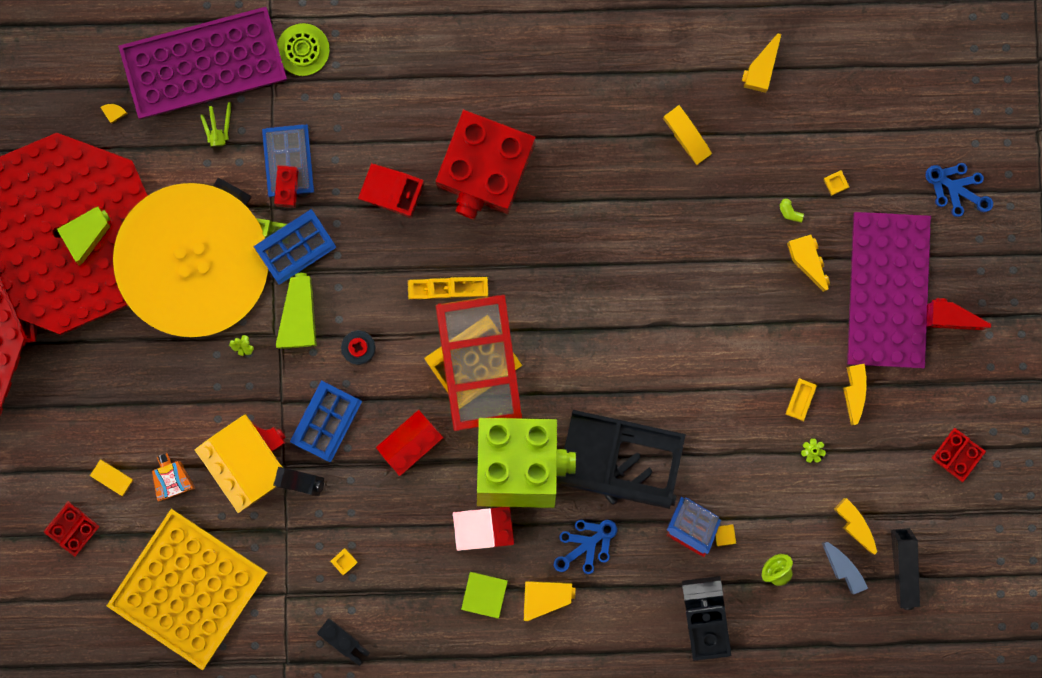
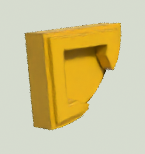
M107 104L100 107L111 124L128 114L122 107L115 104Z

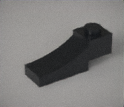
M278 467L273 486L320 496L324 488V477Z

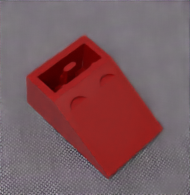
M371 163L358 199L412 219L425 182L409 174Z

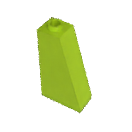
M297 273L295 277H290L276 342V348L278 349L317 346L312 278L307 276V273Z

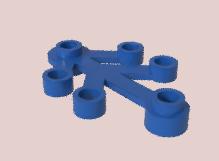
M959 163L954 167L945 169L937 165L931 166L927 169L925 177L929 183L934 185L937 197L935 204L938 207H944L948 203V199L943 193V184L948 187L953 205L951 212L954 217H960L964 213V208L960 204L958 194L975 203L977 209L981 212H988L992 209L993 201L990 197L984 196L980 198L962 187L970 184H981L984 180L981 173H975L970 177L952 181L946 176L952 174L963 175L967 171L966 164ZM958 166H962L964 171L959 172ZM932 172L938 174L936 179L932 177ZM979 176L980 182H976L974 177ZM939 198L944 199L945 202L943 205L939 204ZM981 202H986L987 207L982 208ZM955 208H959L961 213L956 214Z
M584 520L576 521L575 528L578 531H584L585 529L596 531L597 533L592 537L570 534L567 531L561 532L559 537L563 543L576 542L582 544L565 557H557L554 560V568L559 572L566 571L569 568V563L587 550L586 561L582 569L586 574H591L594 571L595 546L601 539L602 549L598 554V559L601 562H607L610 558L608 553L610 539L617 534V526L611 520H604L600 524L587 523ZM578 522L584 523L583 529H578ZM605 526L611 527L610 533L604 532ZM564 533L569 535V539L566 541L562 540ZM602 553L607 554L606 560H601L600 555ZM560 560L565 562V566L562 568L558 567ZM587 564L592 566V570L589 572L585 571Z

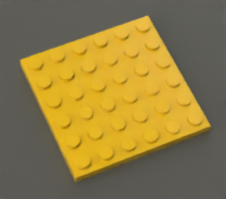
M171 509L107 604V607L201 670H204L268 572Z

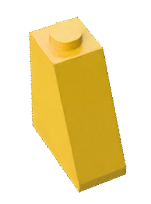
M525 581L524 621L532 620L571 604V599H575V587H572V583Z

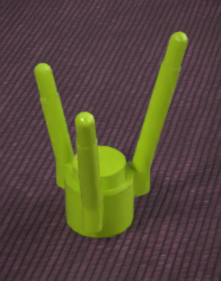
M228 102L224 133L216 128L212 106H209L212 124L211 133L204 115H201L207 140L211 147L226 145L225 141L229 140L228 130L231 102Z

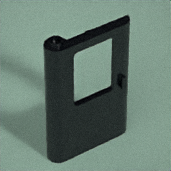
M573 410L564 449L567 450V453L576 452L575 474L566 473V477L557 476L556 484L670 509V506H675L677 497L673 492L686 434ZM622 442L673 453L666 488H657L614 477Z

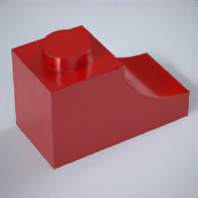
M251 421L272 453L286 444L284 440L286 436L280 428L277 430L273 427L265 430Z

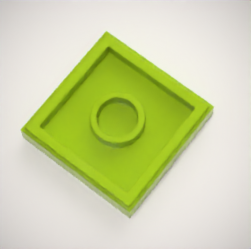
M470 572L461 610L499 619L508 580Z

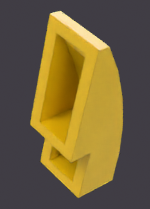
M680 105L663 117V120L673 131L676 139L696 165L712 154Z
M865 364L847 367L850 386L844 387L843 390L851 425L858 424L865 403Z
M843 498L834 508L848 522L843 529L871 554L875 555L877 549L867 523L856 507L847 498Z

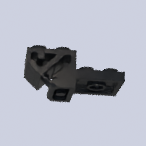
M721 576L682 581L693 661L731 656Z

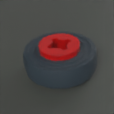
M359 330L347 334L341 345L344 358L356 365L366 364L370 361L376 349L375 341L371 335Z

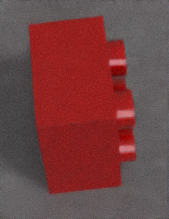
M463 109L435 181L437 188L458 195L456 203L459 205H457L455 212L467 218L475 219L478 214L477 212H481L483 205L509 214L535 147L536 137Z

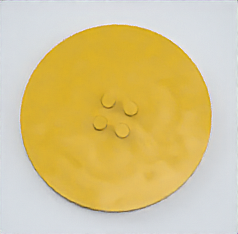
M183 183L155 191L145 197L130 211L116 237L113 268L122 297L139 318L162 332L182 337H201L221 332L240 321L253 308L263 291L268 268L253 247L265 239L262 234V228L252 212L240 200L219 188L205 184Z

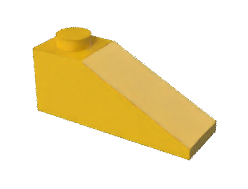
M777 34L750 65L748 71L744 70L742 81L745 82L744 88L767 92L781 34Z

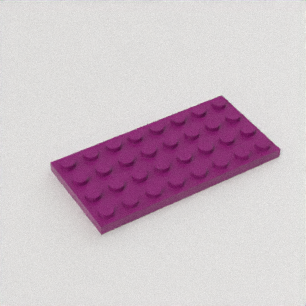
M267 7L118 46L139 120L287 80Z
M867 212L853 213L847 365L865 364V366L925 368L931 216Z

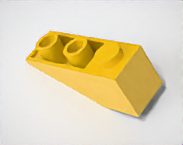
M812 235L789 241L787 245L792 261L823 292L827 291L830 282L827 274L824 275L822 270L824 263L822 257H818L816 239L812 238Z

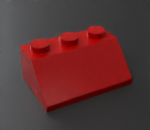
M418 410L383 440L376 449L396 473L402 476L441 442L444 437L423 413Z

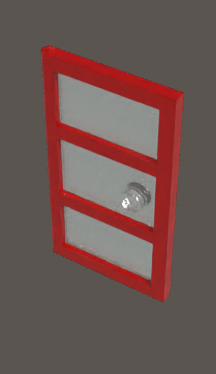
M505 295L437 304L436 312L454 431L479 427V418L522 419Z

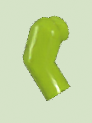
M783 199L780 204V210L784 218L802 223L804 213L794 211L791 200Z

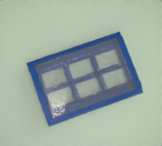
M308 125L262 129L268 197H275L278 165L297 167L299 169L297 195L314 193Z
M312 209L253 246L279 285L336 248Z
M321 380L290 442L331 463L362 401Z
M681 497L667 531L701 553L705 552L708 554L721 520L718 519L717 515L690 499Z

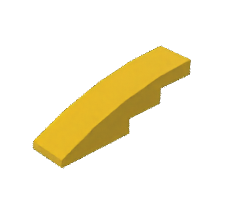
M487 277L408 280V300L488 296Z

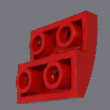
M954 428L931 459L964 483L986 451Z
M67 501L46 527L44 533L76 557L97 531L99 525Z

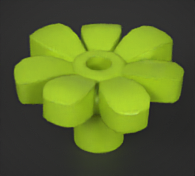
M243 335L241 340L239 338H235L234 341L231 340L229 344L231 349L238 351V355L244 356V353L251 355L254 347L249 345V337Z
M810 439V444L804 442L802 445L805 450L801 451V455L807 456L806 461L809 463L813 459L816 463L820 462V456H825L826 451L822 450L824 444L822 442L817 444L816 439Z

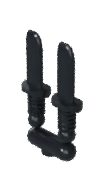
M638 452L620 466L616 464L614 477L618 478L621 475L623 478L626 476L624 472L639 461L640 454ZM649 467L631 482L641 484L651 476L652 469ZM604 495L612 505L618 502L617 497Z

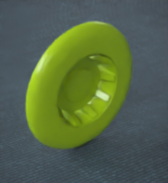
M300 23L290 26L281 34L277 42L283 67L295 75L306 76L316 73L325 65L329 56L327 37L319 28L311 24Z

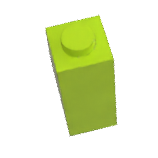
M98 206L57 229L79 266L83 264L110 228L107 222L110 220L105 210L101 211Z

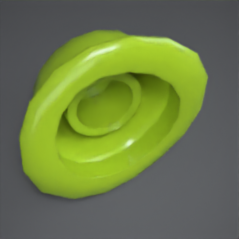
M778 554L771 557L762 569V580L771 582L776 586L787 584L793 574L791 569L793 561L791 557L786 554Z

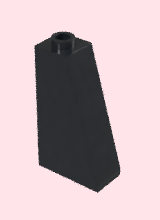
M910 528L891 530L897 602L900 608L912 610L915 607H920L918 540Z

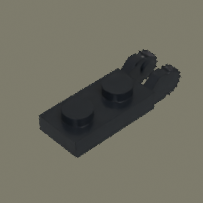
M330 618L317 632L320 637L359 666L363 662L351 653L356 647L366 656L370 654L367 649L359 644L357 639Z

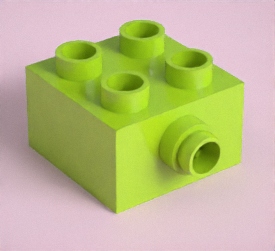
M479 418L477 506L554 508L556 476L566 477V473L575 474L576 452L567 453L566 449H557V419Z

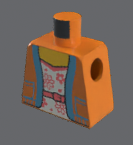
M168 453L157 457L160 468L153 470L152 474L158 501H163L195 489L193 482L180 461L171 463Z

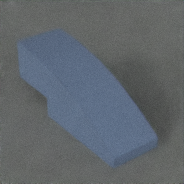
M822 542L836 578H845L851 594L868 589L862 575L848 557L829 542Z

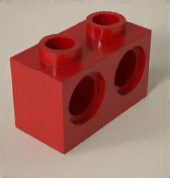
M277 166L274 199L276 206L296 208L299 169L297 167Z

